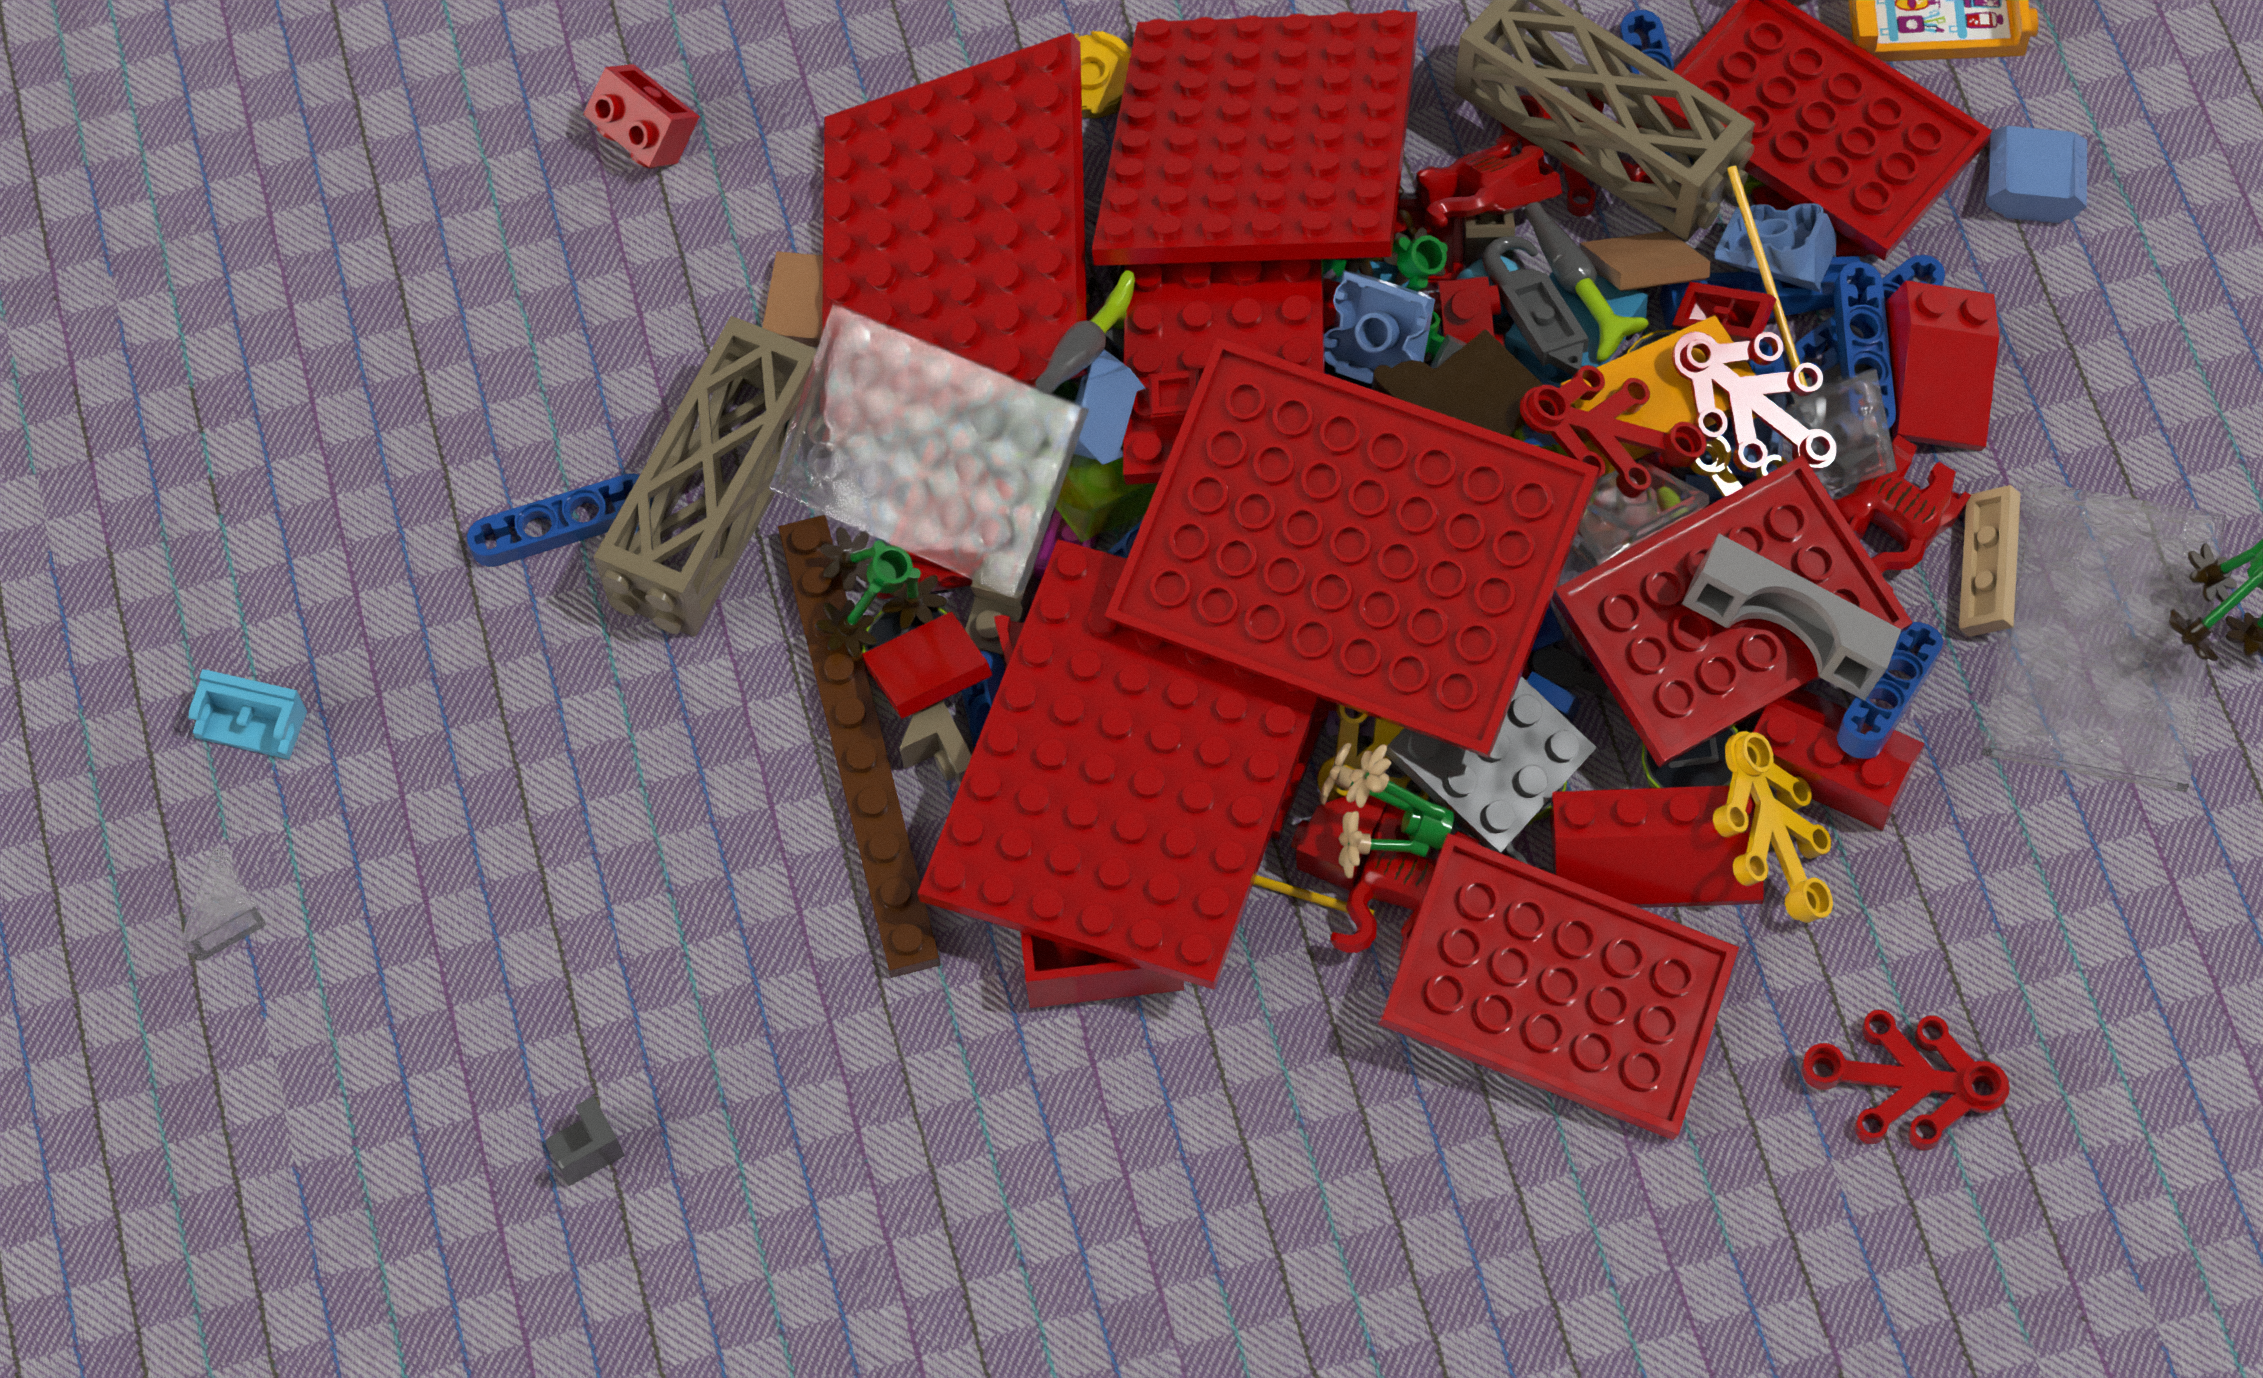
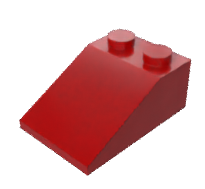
M1906 280L1885 302L1896 417L1892 424L1893 439L1900 435L1908 441L1982 451L1987 445L2000 337L1995 296L1991 293Z

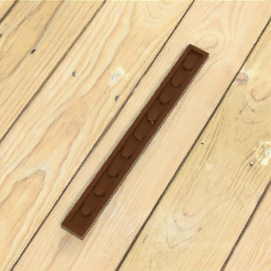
M826 514L780 525L778 530L890 977L893 978L941 966L926 904L920 902L917 893L920 881L861 651L858 658L851 657L844 643L838 649L830 651L827 645L832 634L822 633L815 628L817 621L829 620L823 611L824 603H831L842 612V608L847 601L841 574L831 578L823 576L826 567L835 561L826 557L820 551V546L824 544L833 545Z

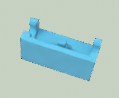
M202 669L199 677L200 682L192 700L188 716L189 719L196 720L192 732L195 738L290 760L307 714V709L297 690Z

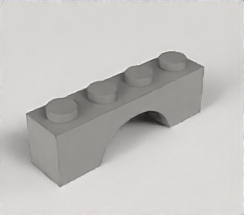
M1721 534L1717 535L1698 565L1682 602V605L1726 628L1745 619H1764L1784 626L1796 634L1808 646L1817 663L1819 677L1864 701L1887 670L1901 633V629Z

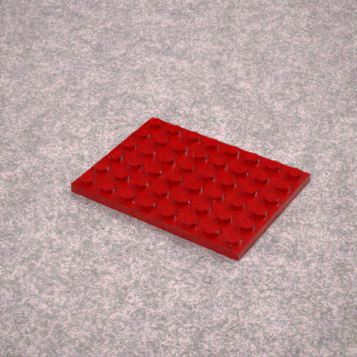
M1387 10L1382 13L1361 14L1339 12L1334 15L1296 13L1282 17L1247 15L1241 18L1229 19L1200 17L1194 20L1167 21L1165 19H1152L1147 22H1137L1092 246L1094 266L1392 257L1419 29L1417 11L1401 12L1399 10Z
M1071 32L824 117L822 368L826 383L822 389L821 444L833 452L1036 390V381L1045 371L1056 346L1073 324L1087 321L1080 41ZM1088 367L1070 379L1088 374Z
M1217 337L1104 617L1112 623L1490 758L1599 478L1600 469L1588 463Z
M1057 539L917 893L919 901L1215 990L1321 698L1107 621L1104 615L1127 558Z

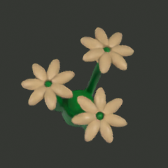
M1344 744L1330 769V776L1327 777L1321 789L1320 803L1325 805L1334 784L1349 790L1346 800L1353 802L1356 799V804L1360 808L1364 806L1368 795L1373 796L1405 811L1401 832L1409 835V840L1372 839L1370 834H1363L1361 831H1357L1359 812H1347L1342 821L1344 832L1339 836L1340 844L1344 846L1339 856V863L1344 868L1345 875L1348 878H1352L1354 866H1359L1360 863L1359 854L1368 855L1370 850L1409 852L1421 857L1426 856L1429 847L1440 850L1447 833L1451 832L1454 819L1453 812L1445 807L1430 803L1389 781V775L1384 773L1391 765L1389 759H1383L1387 751L1386 745H1380L1374 752L1365 751L1361 759L1362 769L1352 770L1343 766L1352 744Z

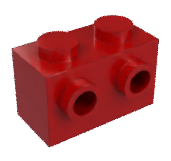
M634 64L605 67L583 113L587 119L597 126L599 134L611 141L618 142L630 152V157L634 162L646 168L678 164L700 118L697 113Z
M1487 276L1436 281L1437 292L1429 293V296L1435 299L1433 311L1440 317L1441 333L1444 338L1448 334L1468 343L1486 329L1505 347L1503 334L1494 335L1492 315L1501 314L1498 285L1489 286Z

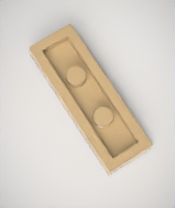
M2011 485L1970 494L1971 497L1966 503L1959 630L1968 637L2014 628L2021 493Z

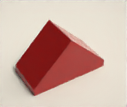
M1689 282L1672 326L1680 331L1715 315L1733 342L1752 341L1759 334L1763 333L1777 299L1771 294Z

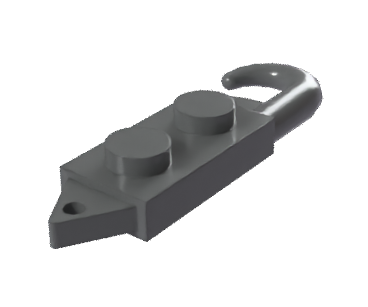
M1507 236L1493 240L1485 248L1482 260L1485 271L1494 285H1498L1501 302L1541 365L1552 364L1574 376L1582 366L1583 353L1588 352V336L1546 272L1542 273L1533 269H1519L1509 272L1501 259V254L1507 250L1519 249L1535 257L1538 254V249L1530 241L1522 237Z

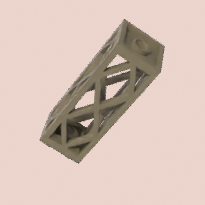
M1493 0L1460 36L1454 83L1455 94L1538 147L1543 148L1549 154L1687 242L1700 227L1706 230L1714 222L1720 211V204L1727 196L1735 197L1727 168L1736 165L1742 185L1744 186L1748 173L1744 171L1745 165L1751 158L1755 148L1751 144L1755 126L1754 122L1561 1ZM1530 3L1534 4L1543 11L1529 9ZM1526 30L1530 33L1532 37L1526 34ZM1549 31L1573 33L1589 65L1576 63ZM1532 58H1534L1535 60L1539 61V62L1542 63L1543 65H1541V64H1534ZM1618 58L1645 75L1630 73ZM1514 86L1526 88L1552 119L1529 117ZM1559 86L1568 87L1570 93ZM1586 92L1610 106L1618 123L1594 109ZM1619 92L1628 93V95L1634 100V102L1625 97L1624 95L1620 94ZM1650 95L1676 98L1692 130L1677 128ZM1570 114H1572L1573 116H1575L1583 122H1576ZM1635 123H1637L1643 128H1637ZM1560 140L1573 142L1584 155ZM1616 151L1629 153L1655 184L1631 182ZM1664 152H1670L1672 157L1668 156ZM1688 156L1696 161L1693 165L1691 164ZM1674 180L1681 183V187H1679ZM1662 205L1674 207L1676 212L1673 213Z
M730 316L593 556L607 599L614 609L628 616H634L638 613L648 617L659 628L672 634H678L682 631L691 636H697L821 413L822 389L826 382L818 349ZM745 383L764 391L729 412ZM714 392L709 403V394ZM766 408L765 413L720 439L721 434ZM699 416L700 426L696 430H694V427ZM791 418L787 431L785 432V423ZM757 435L734 478L724 483L721 456ZM703 467L705 495L671 515L694 472ZM652 497H654V500H653V503H652V506H651V509H650V501H649V499L652 498ZM703 513H707L705 519L662 544L663 537ZM639 522V531L635 534ZM732 523V526H731V529H730V532H729V535H728L727 527ZM698 541L681 572L663 565L664 560ZM718 551V557L714 559L716 552Z

